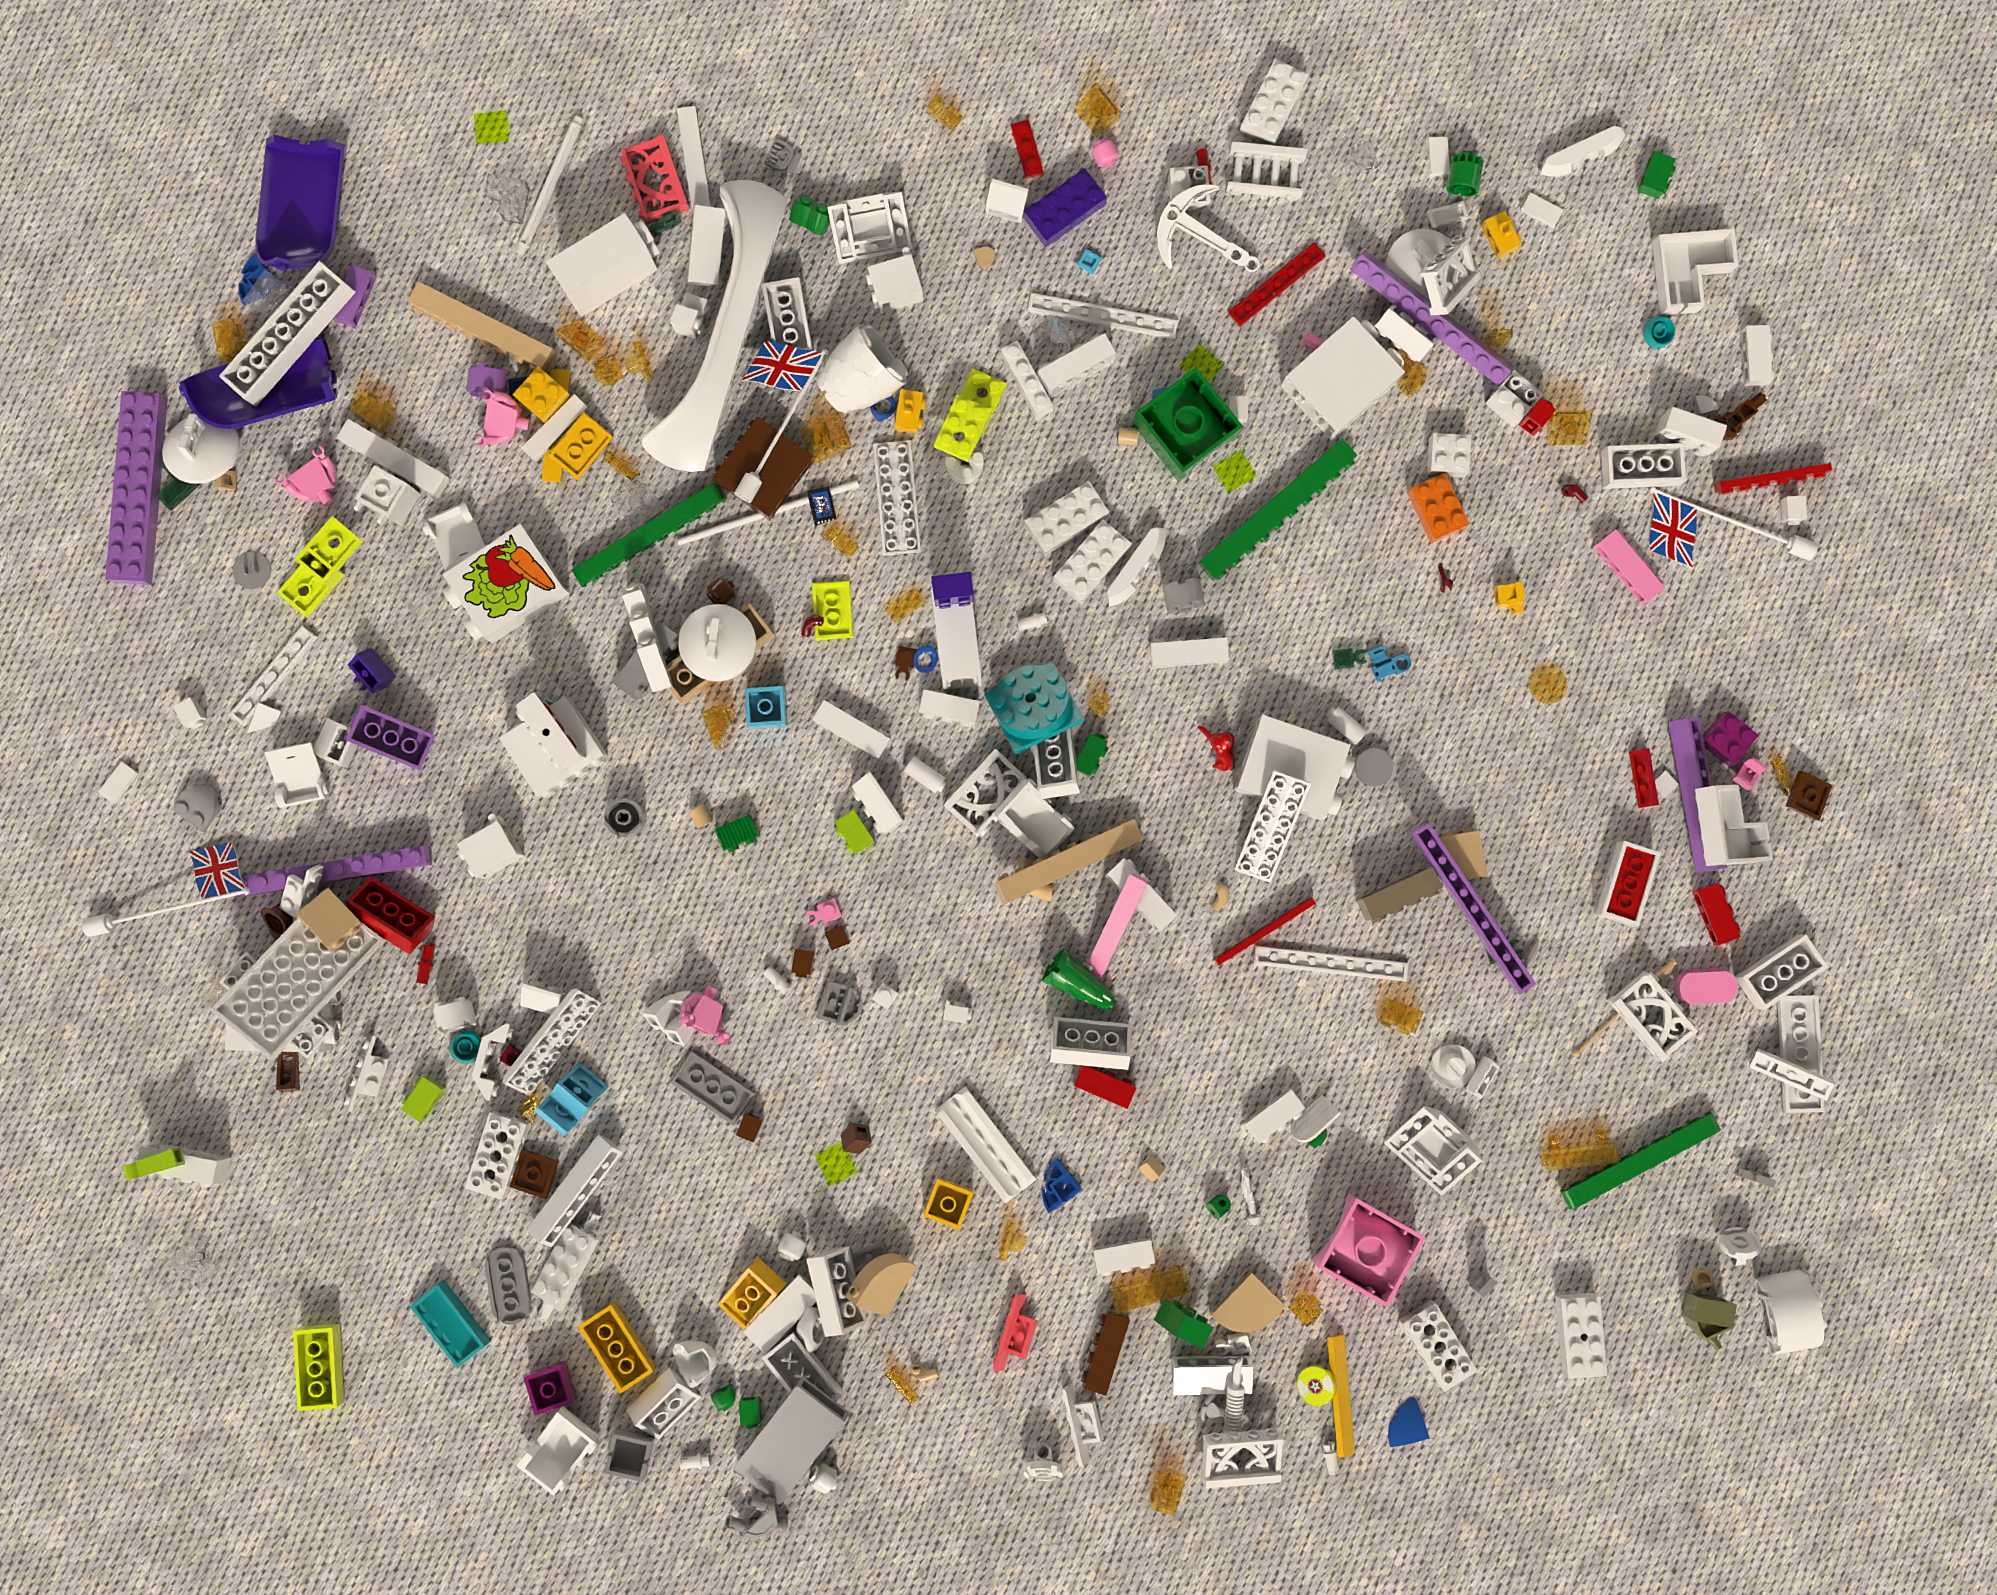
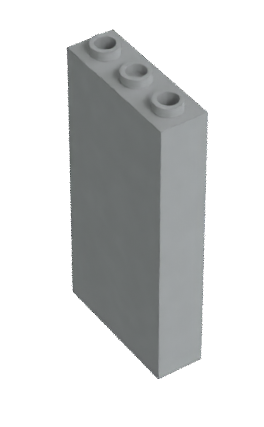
M802 1376L738 1459L733 1469L740 1476L750 1481L756 1488L763 1491L769 1497L774 1498L778 1504H781L845 1423L850 1412Z

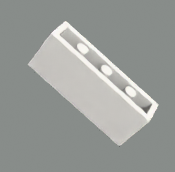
M702 205L694 206L687 284L713 287L719 284L725 209Z
M798 1275L743 1333L766 1354L802 1317L804 1311L817 1302L812 1283L802 1275Z
M1251 1355L1172 1357L1174 1395L1227 1394V1385L1233 1383L1234 1364L1242 1357L1240 1384L1245 1387V1394H1252L1253 1365Z

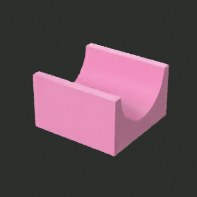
M1348 1193L1345 1198V1208L1336 1230L1326 1246L1318 1254L1314 1255L1311 1262L1324 1272L1388 1308L1426 1237Z

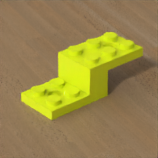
M972 368L961 394H957L934 443V448L969 463L981 435L984 436L1007 383ZM979 389H984L987 391V396L980 398L976 393ZM960 432L964 435V439L956 441L954 435Z
M331 516L294 559L300 566L278 590L277 594L308 618L345 576L339 569L363 541L335 517ZM338 538L340 541L339 546L332 548L331 541ZM304 586L309 588V593L306 596H302L300 593L301 588Z

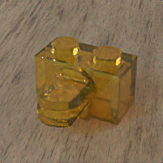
M1161 1467L1160 1472L1156 1471L1154 1483H1156L1155 1490L1150 1491L1148 1498L1152 1510L1175 1516L1185 1481L1184 1473Z

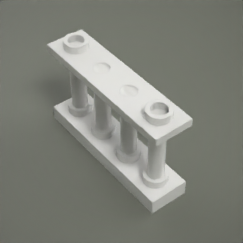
M1232 141L1229 155L1235 158L1233 182H1228L1226 191L1232 195L1247 193L1286 197L1289 201L1300 199L1303 189L1297 188L1299 164L1305 161L1307 149ZM1245 157H1252L1254 160L1252 184L1241 183L1242 163ZM1263 159H1271L1273 162L1270 186L1259 185L1261 161ZM1282 160L1290 161L1291 163L1289 187L1278 186L1280 162Z

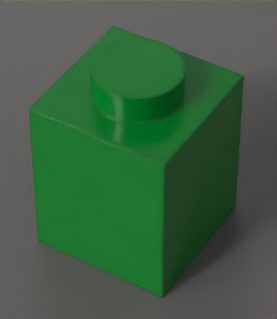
M760 1396L740 1398V1426L746 1425V1428H754L761 1423Z

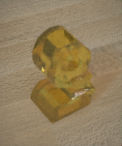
M937 94L927 106L926 113L954 132L958 124L963 121V117L955 108L943 106L944 100Z
M834 523L822 536L823 540L827 543L832 542L834 548L849 560L856 550L859 549L858 545L848 538L845 533H842L840 528Z

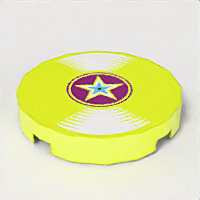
M1312 1365L1303 1369L1299 1374L1297 1390L1306 1403L1313 1406H1322L1333 1398L1336 1392V1381L1333 1375L1324 1367Z

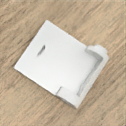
M467 502L423 520V531L426 535H430L433 538L446 572L485 547L484 540Z
M311 742L265 751L277 787L275 790V800L279 808L327 798V794L330 793L329 785L324 781Z

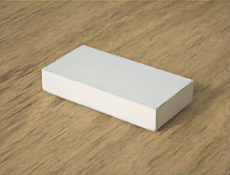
M1429 137L1430 176L1449 175L1448 137Z
M1530 192L1520 211L1554 228L1563 209Z
M1464 201L1427 211L1432 230L1469 219Z
M120 762L98 793L111 803L116 804L139 773L126 763Z

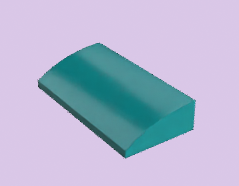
M445 1280L439 1282L410 1306L456 1368H459L491 1342L490 1338Z

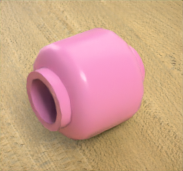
M1103 138L1093 144L1094 148L1091 154L1099 167L1105 166L1108 169L1116 164L1115 160L1119 157V153L1112 140Z

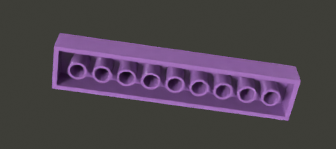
M121 391L105 579L113 583L152 585L163 462L162 450L168 398L160 393Z

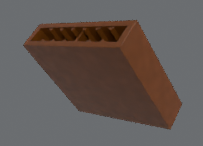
M759 417L755 421L751 420L746 428L747 432L744 436L740 435L735 442V448L726 453L723 464L721 466L718 465L713 471L714 482L735 497L737 496L734 492L745 473H755L778 433V430ZM781 433L758 474L761 477L762 484L752 502L748 503L740 498L738 499L770 521L814 462V456Z

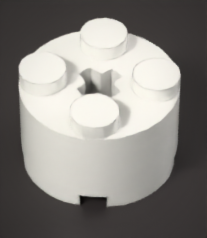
M978 447L975 448L968 466H961V461L965 462L964 460L947 453L945 459L946 471L954 482L970 484L979 479L983 472L984 464L983 455Z
M465 997L453 999V1003L446 1004V1002L434 1004L433 1014L437 1033H444V1029H449L451 1033L471 1028V1024L477 1025L473 1003L469 999L465 1000Z

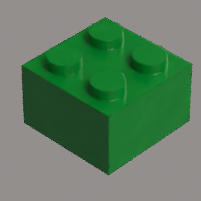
M1164 1299L1154 1321L1175 1337L1203 1348L1214 1328L1207 1323L1208 1319L1201 1314L1196 1315L1197 1311L1190 1306L1185 1308L1182 1303L1174 1299L1172 1302Z

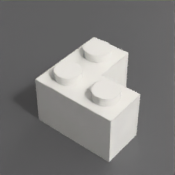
M686 292L682 304H676L670 320L675 332L697 340L698 335H702L704 331L703 321L705 317H709L711 312L708 300Z

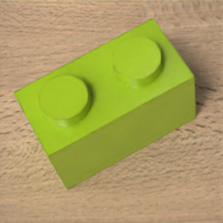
M855 810L834 822L836 824L834 829L839 837L843 836L847 841L844 845L850 854L854 852L857 855L875 843Z
M429 1076L419 1077L413 1085L414 1090L412 1093L407 1094L402 1101L404 1105L401 1110L419 1122L426 1120L446 1090V1087Z

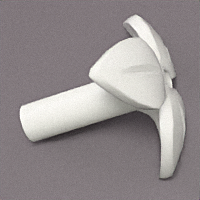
M1209 1394L1205 1399L1206 1406H1202L1201 1410L1202 1422H1205L1206 1416L1210 1418L1225 1416V1409L1213 1403L1216 1394Z

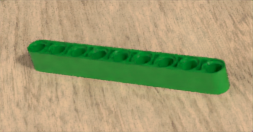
M717 483L710 484L572 569V573L582 588L586 587L589 582H595L603 577V574L607 571L611 572L618 568L622 562H627L636 557L635 554L649 549L653 543H659L664 540L671 532L675 533L682 529L689 521L690 523L695 521L704 512L708 513L716 508L717 504L724 503L726 501L724 494Z
M1706 1112L1704 1113L1705 1116L1697 1117L1687 1122L1688 1125L1672 1130L1671 1134L1663 1135L1655 1139L1654 1143L1638 1148L1637 1152L1621 1157L1620 1161L1603 1167V1170L1586 1176V1179L1574 1182L1565 1190L1561 1189L1560 1193L1568 1208L1575 1209L1720 1132L1721 1128L1713 1113Z

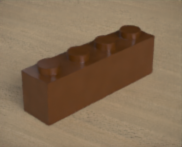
M1106 1310L1105 1314H1101L1099 1320L1101 1329L1099 1333H1095L1093 1339L1095 1348L1093 1352H1089L1087 1358L1089 1367L1087 1371H1083L1081 1377L1084 1389L1107 1395L1130 1322L1128 1316Z

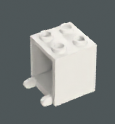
M908 247L903 248L902 257L867 267L868 274H865L867 285L872 295L875 309L879 308L880 314L923 301L922 287Z
M374 465L355 497L358 501L354 506V510L359 511L365 505L380 515L377 523L383 524L387 518L402 527L420 493L409 484Z
M490 814L488 816L491 823L489 826L457 843L459 848L457 852L462 860H466L469 865L467 870L472 877L486 879L525 856L502 816Z

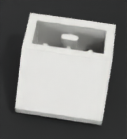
M1208 166L1170 168L1168 174L1170 201L1181 191L1196 185L1209 184ZM1210 193L1197 202L1193 201L1186 211H1192L1210 204Z
M992 179L986 203V213L1022 223L1024 210H1026L1028 204L1029 189H1026L1021 184H1009L1004 179Z
M1514 370L1485 404L1512 427H1515L1541 398L1543 393Z
M327 718L313 749L316 756L348 768L358 745L344 740L349 728L348 726Z
M536 980L530 981L522 985L520 1006L552 1015L567 993H564V989L560 987L548 986L547 988L545 987L546 983Z

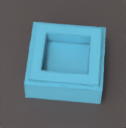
M1086 248L1077 262V266L1093 275L1102 257Z

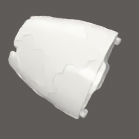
M859 324L833 350L820 373L817 384L821 391L826 390L825 397L837 411L845 413L864 409L888 398L907 383L906 376L908 372L903 362L898 358L896 359L881 341V335L870 325Z

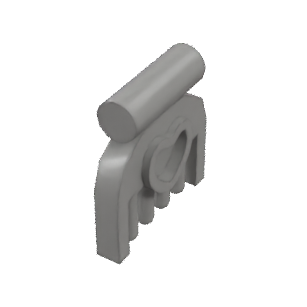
M776 139L775 142L777 144H774V147L780 149V151L772 148L771 150L776 155L773 153H769V155L778 161L767 157L768 161L765 160L764 164L777 171L786 169L787 172L793 174L802 154L799 152L794 154L793 148L789 144Z

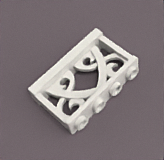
M1462 235L1453 237L1420 272L1421 277H1424L1432 305L1429 308L1431 315L1448 314L1481 279L1480 272L1475 270L1469 247V236L1462 237ZM1449 265L1455 268L1452 284L1446 282Z
M995 748L946 801L944 807L977 837L980 834L984 836L990 830L988 825L993 820L995 822L998 821L993 814L989 817L986 811L995 810L1004 801V791L1011 793L1016 788H1010L1008 784L1012 780L1003 781V777L1015 775L1018 779V784L1023 779L1027 780L1028 778ZM999 759L1010 770L1001 774L995 761ZM989 773L991 775V778L994 775L996 778L991 781H986L984 779L985 774ZM979 782L983 785H992L997 782V802L983 805L977 804L979 793L974 784ZM969 792H973L975 794L973 803H969L972 800V798H967V794ZM956 804L969 809L966 819L953 808ZM972 811H976V820L979 815L984 817L982 824L973 825L971 823L970 815Z
M1643 971L1616 996H1612L1608 1002L1657 1060L1664 1062L1672 1052L1698 1031L1695 1029L1696 1024L1689 1017L1686 1018L1682 1013L1684 1011L1677 1002L1674 1003L1670 998L1672 996L1665 987L1662 988L1658 984L1659 979L1652 972ZM1644 983L1649 984L1651 992L1646 993L1644 988L1642 991L1644 998H1640L1639 987ZM1633 992L1636 999L1624 1003L1623 1000ZM1644 1005H1656L1663 1008L1662 1027L1655 1024H1648L1643 1027L1642 1022L1646 1017ZM1637 1006H1639L1641 1009V1014L1639 1016L1634 1015L1635 1010L1639 1011ZM1679 1022L1683 1026V1032L1678 1036L1671 1035L1669 1033L1670 1029L1673 1031L1679 1030L1675 1028V1024ZM1658 1029L1660 1034L1656 1032L1655 1036H1651L1650 1031ZM1667 1037L1673 1039L1665 1048H1661Z
M1269 1428L1260 1431H1231L1229 1433L1203 1435L1204 1445L1200 1479L1205 1488L1281 1482L1280 1469L1284 1438L1279 1430ZM1273 1444V1449L1270 1452L1263 1454L1267 1452L1269 1449V1445L1266 1447H1263V1445ZM1223 1448L1222 1450L1216 1449L1217 1453L1220 1455L1219 1458L1214 1457L1212 1455L1213 1449ZM1242 1448L1250 1450L1256 1456L1248 1460L1244 1467H1237L1236 1463L1230 1460ZM1272 1457V1465H1268L1266 1459ZM1211 1461L1216 1462L1214 1469L1212 1470Z

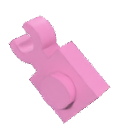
M835 898L817 905L819 911H809L806 913V916L811 914L815 916V921L809 923L810 925H816L819 919L827 923L842 916Z

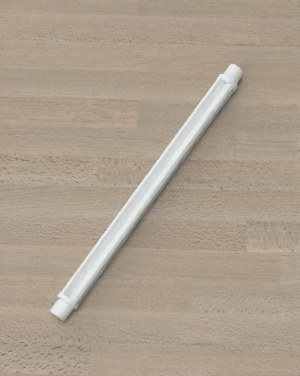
M575 116L573 122L570 123L518 242L516 252L524 255L526 249L529 248L581 129L583 119L579 116Z

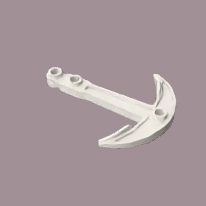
M1211 184L1193 186L1181 191L1164 208L1160 216L1157 238L1160 255L1168 268L1172 267L1170 255L1172 240L1170 239L1176 227L1222 252L1226 258L1239 266H1245L1249 272H1255L1259 268L1260 263L1257 257L1249 256L1246 250L1233 242H1228L1185 212L1193 201L1197 202L1205 195L1219 190V186ZM1170 210H1174L1176 212V215L1174 217L1169 216L1168 213ZM1238 250L1239 256L1234 257L1232 252ZM1250 260L1255 261V265L1253 267H1250L1248 265V262Z

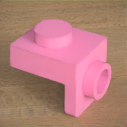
M1751 756L1739 766L1733 780L1749 791L1753 788L1758 776L1767 767Z

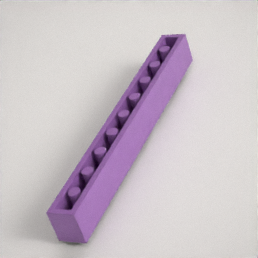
M1366 250L1350 268L1352 272L1498 386L1514 367L1512 364L1448 314L1431 315L1429 308L1432 306L1430 300Z
M1424 821L1410 830L1409 834L1431 867L1433 866L1437 876L1513 990L1521 995L1536 985L1430 823Z
M423 845L241 876L245 887L250 889V893L234 897L243 898L284 891L289 875L294 874L304 880L307 870L319 864L323 866L322 878L319 884L431 866L430 846Z

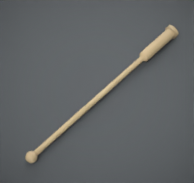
M1670 958L1669 962L1655 974L1659 981L1674 967L1678 966V963L1673 958ZM1649 984L1644 987L1645 991L1650 988ZM1616 1013L1578 1050H1574L1572 1052L1573 1056L1579 1057L1580 1052L1620 1015Z

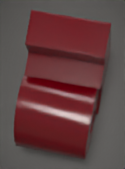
M509 1043L499 1061L511 1067L523 1051Z

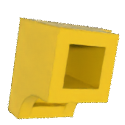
M1523 582L1500 585L1494 588L1496 607H1506L1511 611L1512 615H1519L1524 612L1523 602L1525 601Z

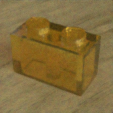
M235 318L212 323L218 357L225 364L231 363L247 344L243 340V335H245L244 326Z
M360 390L348 408L385 433L397 416L393 411L394 407L385 401L383 404L379 402V397L371 391L366 393Z
M1384 997L1376 1019L1381 1020L1380 1024L1388 1028H1391V1025L1398 1027V1032L1409 1035V1033H1416L1424 1012Z

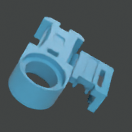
M1384 645L1367 652L1373 665H1376L1372 666L1371 669L1378 682H1382L1381 678L1395 673L1398 675L1407 671L1411 667L1410 657L1402 654L1389 659V656L1386 657L1384 652L1386 650ZM1401 657L1407 662L1406 667L1403 669L1397 666V660Z

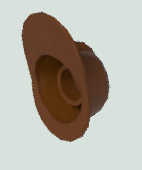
M281 903L270 909L264 907L260 911L261 917L275 940L293 923V917L279 908Z

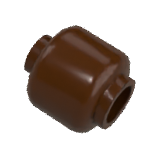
M718 577L707 587L708 593L706 595L713 604L725 605L735 596L733 590L735 585L728 578L724 580Z

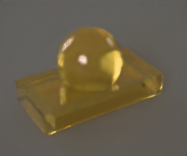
M640 341L633 342L636 355H631L626 359L625 368L632 374L642 372L645 382H651L653 378L644 347Z
M1007 1220L999 1253V1259L1002 1261L1007 1260L1009 1249L1013 1252H1019L1026 1245V1239L1021 1233H1013L1015 1220Z

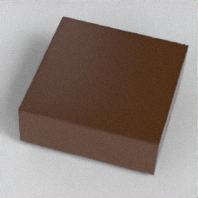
M843 925L824 932L831 950L850 944Z

